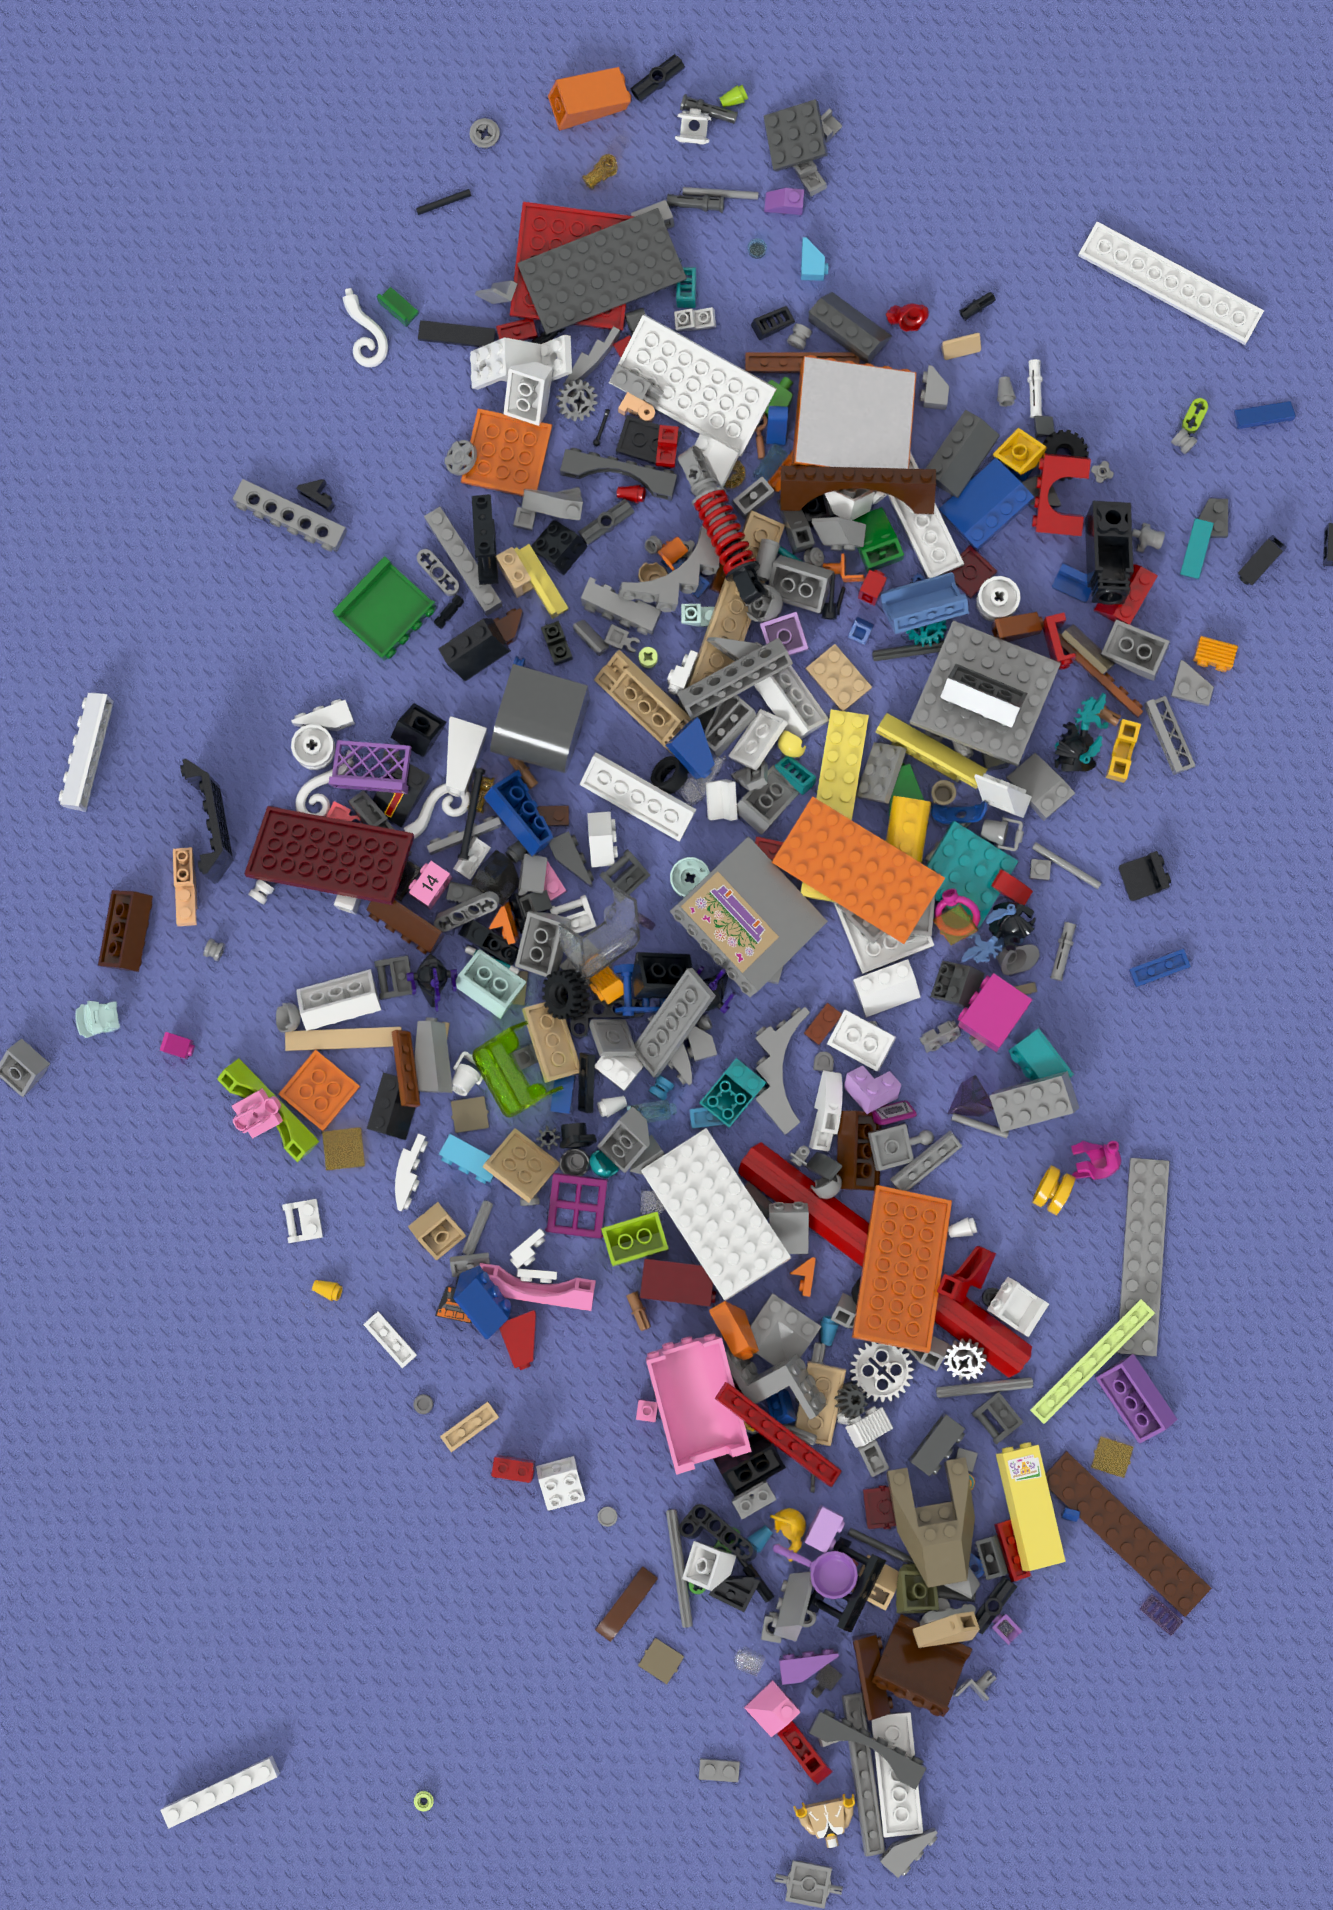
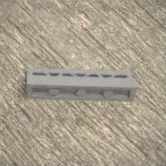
M1164 696L1156 700L1147 701L1144 707L1173 775L1195 767L1167 697ZM1164 703L1166 708L1164 715L1159 713L1156 704ZM1164 719L1172 722L1173 729L1171 733L1166 730L1163 723ZM1172 737L1180 741L1179 750L1174 748L1171 741ZM1179 754L1187 757L1189 765L1182 767L1178 758Z

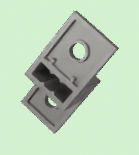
M729 1348L725 1351L733 1378L742 1393L755 1404L790 1386L810 1420L816 1417L827 1405L825 1396L822 1392H819L814 1378L808 1374L804 1361L797 1354L758 1374L755 1364L750 1359L742 1360L733 1356Z

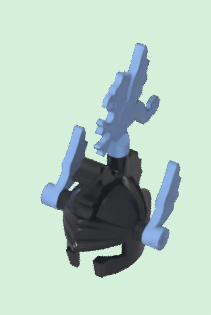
M1013 902L995 905L993 912L988 915L989 918L986 920V923L990 926L989 931L992 933L991 938L988 942L981 941L978 933L969 932V938H976V946L968 948L964 952L962 962L973 957L976 963L989 962V955L993 954V957L996 958L998 953L995 951L999 950L1002 952L1004 946L1007 951H1015L1014 942L1021 944L1024 941L1023 938L1034 930L1032 926H1034L1036 921L1034 917L1033 920L1027 922L1020 915L1024 912L1032 919L1034 910Z

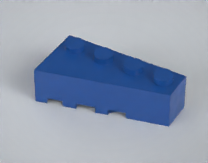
M518 769L493 785L484 796V799L529 854L534 856L547 847L553 839V835L544 817L540 816L535 800L532 801L528 793L529 788L523 783L522 775Z

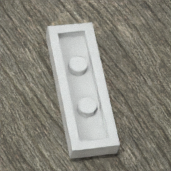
M379 1311L363 1324L401 1368H404L417 1356L414 1350Z

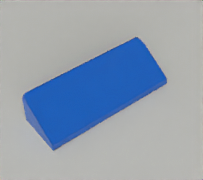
M1291 401L1234 410L1237 429L1291 421L1296 417Z

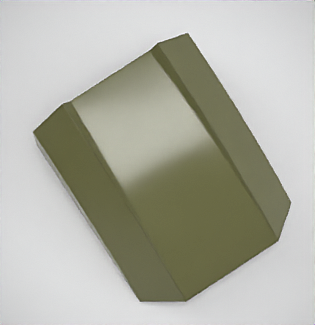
M903 1564L899 1570L896 1591L898 1614H922L929 1611H939L937 1586L928 1588L915 1564Z

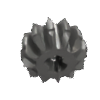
M845 1385L842 1389H839L837 1391L838 1396L834 1398L838 1401V1404L834 1407L840 1408L838 1414H844L845 1418H856L865 1412L864 1407L868 1405L864 1400L868 1396L862 1394L864 1389H858L857 1385Z

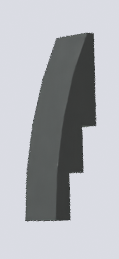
M364 790L348 801L363 824L394 829L388 822L386 815Z

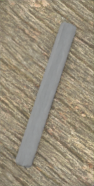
M1028 1377L937 1387L936 1395L938 1398L1027 1389L1033 1387V1379Z

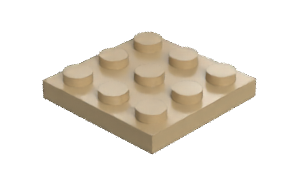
M514 1128L485 1162L483 1168L529 1203L557 1170L560 1163Z

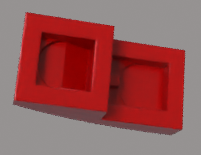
M660 425L656 466L675 468L679 427Z
M1004 870L999 871L991 885L1002 895L1024 906L1033 890Z

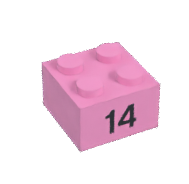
M432 861L429 864H424L420 870L421 876L419 879H414L409 886L411 897L430 910L453 879L450 873Z

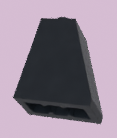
M1272 535L1238 572L1240 575L1239 579L1246 585H1253L1287 547Z

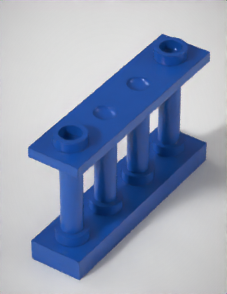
M634 964L614 966V974H621V977H623L624 1007L616 1008L615 1013H623V1016H634V1013H657L666 999H659L660 1007H650L649 998H642V1007H632L631 977Z

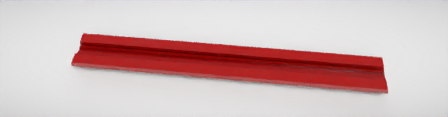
M762 1142L751 1147L740 1163L738 1174L775 1202L808 1203L809 1228L863 1267L869 1223L835 1197L830 1199L819 1198L811 1188V1185L815 1187L814 1181ZM938 1294L934 1321L936 1324L959 1341L963 1338L967 1343L971 1339V1344L973 1345L978 1342L977 1348H984L983 1354L987 1355L986 1361L1008 1378L1021 1372L1024 1365L1031 1358L1032 1346L969 1298L965 1297L964 1302L961 1303L943 1294Z

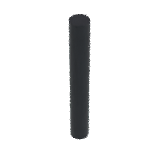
M467 189L417 207L416 211L418 215L470 197V190Z

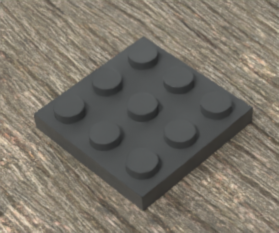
M816 99L763 116L774 171H780L828 156L819 103Z

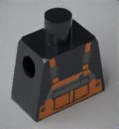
M457 1276L455 1288L446 1286L435 1316L472 1324L471 1320L453 1299L459 1276Z

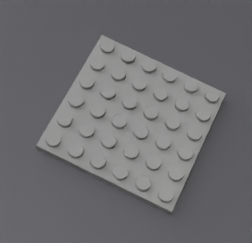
M953 620L909 724L1018 767L1061 663ZM955 664L1028 693L1012 728L1009 726L1004 727L995 720L985 719L978 713L966 711L961 706L949 704L940 698L947 678Z

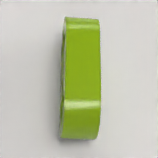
M1197 398L1191 403L1182 422V429L1185 428L1188 434L1195 433L1198 430L1208 410L1206 400ZM1199 403L1202 404V409L1198 414H1195L1196 406ZM1192 417L1195 418L1193 423L1195 426L1188 428V423L1186 422H1190Z

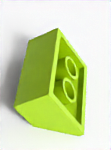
M658 1212L601 1228L613 1267L669 1250Z

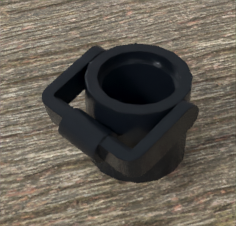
M586 1123L561 1125L562 1141L560 1142V1147L563 1149L589 1147L597 1142L595 1134H587Z

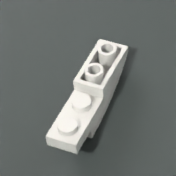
M825 1070L822 1072L814 1106L818 1111L809 1145L812 1149L829 1151L833 1134H838L843 1094L841 1073Z
M419 1133L411 1151L403 1148L397 1167L395 1196L397 1208L401 1212L404 1209L408 1210L412 1201L409 1197L412 1191L417 1190L420 1183L417 1180L418 1176L412 1174V1171L417 1170L420 1163L418 1157L420 1152H425L428 1142L426 1141L427 1137Z

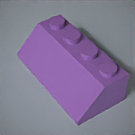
M1134 1354L1122 1359L1096 1377V1380L1139 1444L1163 1432L1178 1420Z

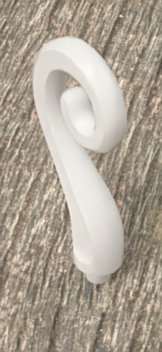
M352 288L345 289L346 296L343 297V303L348 314L356 322L372 332L378 343L377 354L367 358L361 354V347L367 346L369 350L373 351L375 343L368 337L358 339L353 346V356L362 366L376 367L387 356V337L381 327L361 310L358 296L353 294Z
M348 750L346 755L343 757H346L352 751ZM354 755L347 760L351 767L355 763L354 761H352ZM345 763L339 767L338 775H344L350 770ZM333 769L310 779L301 787L296 797L295 806L297 812L327 816L330 810V802L325 795L317 793L309 799L310 805H314L317 802L322 804V809L318 813L309 812L306 809L305 802L312 790L329 783V776L332 777Z
M446 783L438 786L430 793L423 804L418 818L404 827V832L413 833L414 839L424 832L436 802L441 796L449 793L446 790ZM468 789L465 796L460 795L462 803L457 809H453L450 806L453 801L451 795L442 800V809L447 815L458 817L467 812L471 799Z

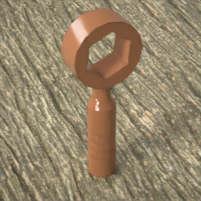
M765 414L762 417L763 425L755 430L757 432L758 459L766 458L764 439L761 431L767 426Z

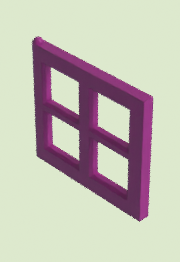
M553 1173L548 1225L545 1231L603 1238L601 1228L603 1225L608 1179ZM560 1182L577 1184L575 1202L558 1200ZM582 1185L599 1187L597 1204L580 1202ZM557 1208L574 1210L572 1227L555 1225ZM579 1210L596 1212L594 1230L577 1228Z

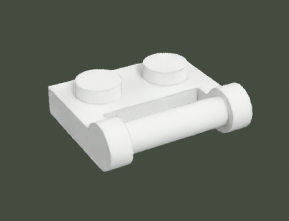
M586 895L557 907L552 906V909H550L551 914L558 915L580 906L584 907V911L565 917L571 919L567 938L597 928Z
M317 1199L282 1205L289 1233L288 1243L323 1238ZM297 1208L302 1229V1235L299 1236L296 1234L293 1209Z

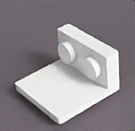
M574 1456L536 1466L547 1510L585 1501Z

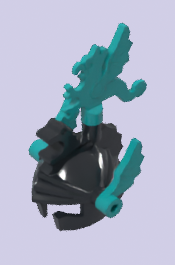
M1102 693L1097 701L1092 696L1086 699V701H1082L1081 704H1085L1082 712L1080 708H1077L1078 711L1076 713L1080 714V717H1074L1076 724L1082 720L1080 734L1078 732L1079 725H1075L1072 722L1063 724V727L1067 728L1068 732L1062 734L1063 740L1055 744V754L1059 755V758L1055 759V768H1058L1061 764V771L1083 772L1090 771L1096 766L1097 763L1092 757L1100 752L1102 736H1098L1094 742L1093 737L1088 734L1090 722H1095L1096 726L1100 729H1107L1109 726L1108 722L1101 724L1100 717L1095 715L1104 709V704L1106 703L1105 693Z

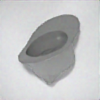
M1033 944L1015 945V951H1007L1004 946L1002 952L1000 951L998 956H996L1002 973L1012 975L1032 968L1039 958L1038 948Z

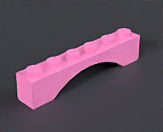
M479 1264L483 1271L487 1272L494 1285L498 1286L505 1298L591 1311L596 1280L574 1278L559 1284H536L520 1281L521 1279L509 1274L498 1265Z

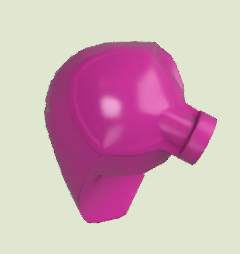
M1082 1141L1071 1146L1073 1155L1085 1152L1091 1159V1162L1076 1163L1077 1172L1072 1174L1076 1179L1092 1177L1093 1180L1105 1179L1119 1170L1121 1155L1118 1151L1119 1144L1117 1141H1110L1104 1145Z

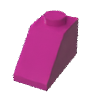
M165 1032L160 1051L188 1060V1057L193 1055L195 1045H192L193 1041Z

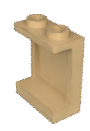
M513 547L496 555L498 566L517 598L534 589L530 583L531 577Z

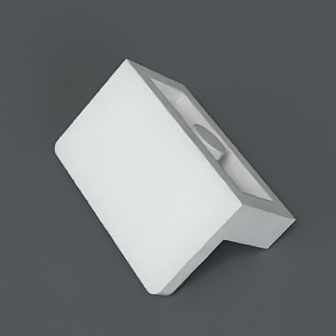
M723 779L706 782L708 820L723 818L730 821L738 820L735 781Z

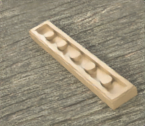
M402 1027L285 1032V1051L393 1047L392 1031L402 1030Z

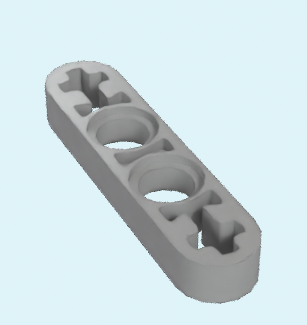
M489 891L437 914L434 926L440 931L446 932L492 912L498 906L499 897L496 893ZM469 906H477L479 910L473 911ZM454 913H461L464 917L457 918Z

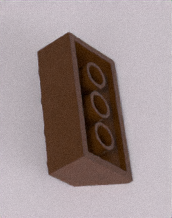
M112 890L98 966L139 972L153 896L135 891Z
M394 900L393 905L371 901L366 909L370 913L369 917L377 923L381 920L386 924L384 926L392 933L395 931L402 934L400 937L408 944L411 942L418 945L416 949L425 955L427 952L433 954L445 936L442 931L396 900Z
M841 1111L837 1139V1162L842 1165V1168L837 1173L842 1179L841 1189L874 1191L875 1186L880 1185V1171H876L868 1133L882 1129V1125L874 1123L872 1112L866 1114L865 1111Z
M876 1633L852 1636L866 1717L869 1721L891 1714L890 1709L893 1708L891 1696H887L886 1690L878 1688L876 1684L871 1682L881 1658L879 1649H883L881 1637H877Z

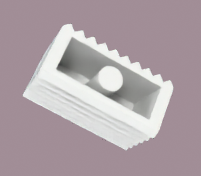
M873 1406L865 1410L866 1415L849 1420L851 1424L847 1425L845 1429L856 1448L865 1446L893 1429L883 1407L876 1409Z

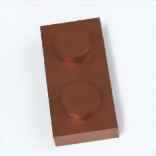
M827 1003L804 1034L820 1045L841 1018L842 1013Z

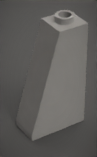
M426 1017V1021L417 1022L414 1062L419 1092L452 1093L453 1091L445 1023L437 1022V1018Z

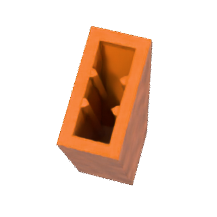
M726 1301L709 1310L733 1356L747 1360L759 1351L745 1310Z

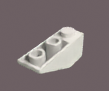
M341 699L332 701L331 705L325 708L324 706L316 707L309 714L300 713L295 716V719L291 720L294 726L303 727L313 724L332 731H339L355 725L346 700L342 701Z

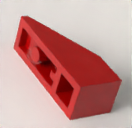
M793 1721L777 1733L808 1776L817 1785L832 1773V1770Z

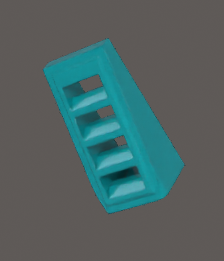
M682 267L685 275H692V278H687L685 281L677 283V308H695L696 267ZM681 283H692V285H681Z
M785 756L775 765V768L800 794L804 795L815 785L816 776L794 758ZM790 763L791 765L785 769L784 767Z

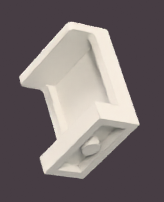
M1007 1277L987 1310L1018 1332L1029 1337L1049 1303L1031 1293L1017 1281Z

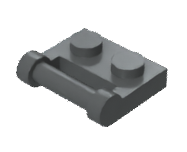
M628 849L606 872L603 871L599 875L622 901L650 876L648 871ZM630 860L632 864L612 881L610 878Z
M409 956L374 961L375 968L378 971L381 990L379 994L380 1000L413 995L411 981H407L406 973H411ZM390 965L394 991L391 992L388 991L385 966Z
M1000 1392L994 1394L971 1413L974 1418L977 1417L993 1437L992 1440L995 1444L1001 1442L1024 1423ZM986 1409L1004 1429L1000 1434L983 1414Z

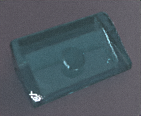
M774 443L753 473V477L758 480L763 476L768 482L789 454Z

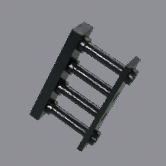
M491 494L472 496V512L479 585L498 584L495 522L492 519Z
M840 1537L834 1545V1551L845 1553L847 1556L865 1565V1569L862 1575L857 1578L854 1592L842 1598L848 1603L844 1612L823 1602L825 1597L816 1590L810 1595L807 1610L817 1613L821 1609L839 1619L837 1627L852 1632L887 1560L874 1554L867 1558L849 1548L852 1543L850 1540Z

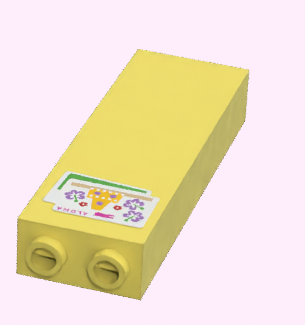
M1031 1442L1019 1444L1020 1448L1013 1449V1446L1002 1448V1452L997 1453L996 1458L1022 1570L1032 1571L1066 1561L1039 1445H1031Z

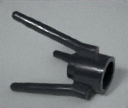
M834 573L831 575L829 603H825L821 613H818L822 614V619L836 620L837 615H840L845 587L841 588L836 605V603H833Z

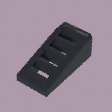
M787 306L755 318L751 323V327L757 338L762 340L794 324L795 320ZM780 314H783L786 320L785 322H783Z

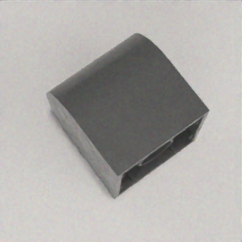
M513 664L496 718L490 752L566 773L572 760L590 701L588 685Z

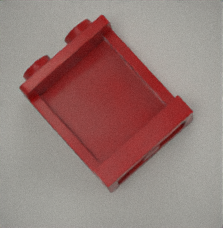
M1064 612L1045 617L1043 621L1044 627L1042 628L1050 658L1061 663L1059 670L1069 668L1076 658L1075 653L1064 655L1057 628H1061L1066 621Z
M496 1455L491 1476L530 1483L533 1480L535 1461Z

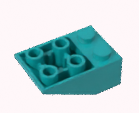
M736 1058L700 1101V1104L730 1128L765 1086L766 1082Z

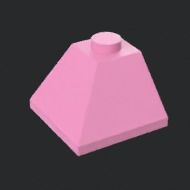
M773 1680L744 1707L771 1737L786 1727L800 1713V1709Z

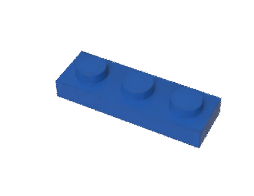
M1181 949L1131 968L1129 972L1135 987H1139L1190 968L1191 965L1185 950Z

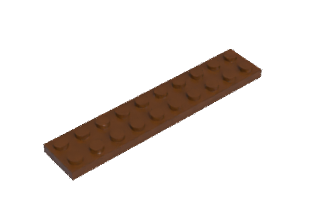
M1067 1451L1045 1473L1048 1488L1070 1509L1080 1511L1079 1518L1184 1617L1212 1589Z

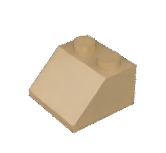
M439 1202L408 1226L416 1239L436 1261L466 1237V1234Z

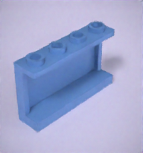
M953 572L880 592L882 608L895 634L969 613L967 597L965 594L961 595L955 584Z

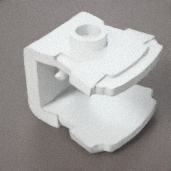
M690 108V111H682V113L678 114L677 117H681L682 121L680 135L675 136L676 140L682 143H709V139L706 138L708 120H711L709 113H701V109ZM692 120H697L700 124L699 129L696 131L689 128V122Z

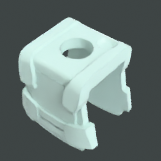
M87 1001V1005L81 1004L76 1009L77 1029L79 1035L85 1038L120 1029L117 1002L99 1004L96 1001Z

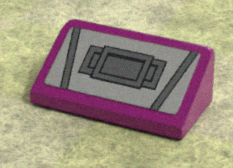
M906 1100L885 1105L872 1111L874 1123L879 1125H886L917 1116L916 1111Z

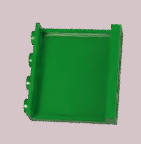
M384 556L332 612L337 619L385 661L387 658L391 659L397 652L395 649L400 644L404 645L410 637L408 635L413 630L417 631L422 626V621L426 616L429 618L435 612L436 603L429 599Z

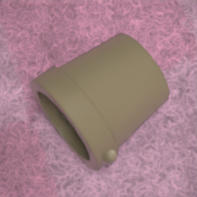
M947 780L935 783L931 790L933 803L942 806L952 803L956 797L955 784Z

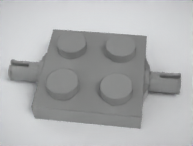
M792 1860L788 1876L777 1873L775 1876V1882L786 1884L785 1901L825 1909L829 1893L841 1895L843 1886L831 1885L832 1867Z

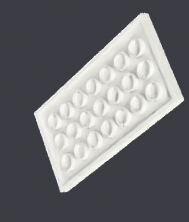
M645 314L642 315L618 365L651 381L653 385L664 391L662 395H657L650 389L648 390L647 395L658 401L657 406L652 405L655 409L701 435L716 439L738 452L740 457L748 446L777 390L776 387Z
M707 1128L641 1170L724 1301L791 1259V1256Z

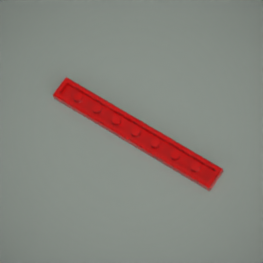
M727 1382L723 1384L715 1397L719 1403L827 1486L832 1487L842 1470Z

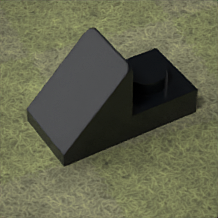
M325 479L297 486L298 493L327 511L331 512L334 508L333 501H331L332 498L326 493L320 494L326 485Z

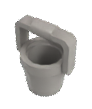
M1002 817V821L985 819L981 838L997 843V848L1017 851L1024 835V831H1022L1023 822ZM1009 822L1019 824L1018 830H1016L1014 848L1003 846Z

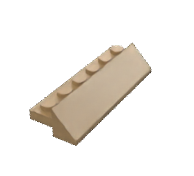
M618 650L607 665L601 669L594 681L672 754L665 745L691 720L689 715L622 651Z

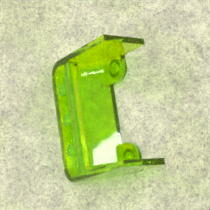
M527 1021L507 1028L477 1047L472 1054L473 1060L501 1112L508 1118L528 1110L564 1089L561 1085L547 1091L540 1083L530 1086L522 1071L517 1070L511 1057V1053L517 1050L519 1046V1040L515 1032L528 1024Z

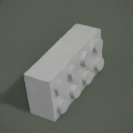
M1068 1071L999 1089L989 1095L1001 1132L1069 1115L1079 1109Z

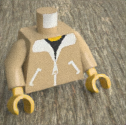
M843 1794L841 1798L807 1805L802 1803L803 1807L801 1809H796L795 1806L793 1808L801 1825L811 1835H816L817 1839L825 1837L827 1848L839 1846L837 1835L843 1834L844 1829L849 1827L853 1816L855 1798L854 1794H852L850 1799L845 1798V1794Z

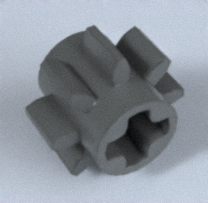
M546 1126V1131L542 1132L539 1130L541 1137L536 1138V1140L542 1141L540 1148L546 1145L548 1150H550L551 1145L558 1146L555 1141L560 1136H555L556 1128L549 1131V1127ZM546 1133L554 1136V1139H551L549 1144L546 1140H543V1137H546Z

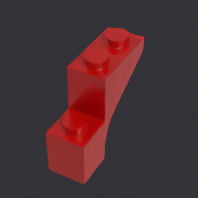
M976 1246L954 1274H944L937 1292L963 1303L971 1285L979 1289L982 1288L996 1253Z

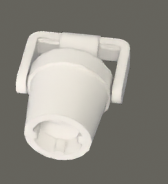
M463 1052L453 1067L455 1070L452 1080L453 1091L459 1095L466 1096L475 1083L480 1085L489 1069L488 1065L475 1055ZM465 1057L477 1067L482 1068L481 1076L469 1065L460 1064L462 1058Z

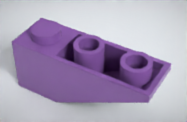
M824 1649L819 1654H814V1651L802 1652V1656H794V1653L784 1654L783 1658H779L782 1685L805 1681L839 1657L838 1651L834 1652V1649Z

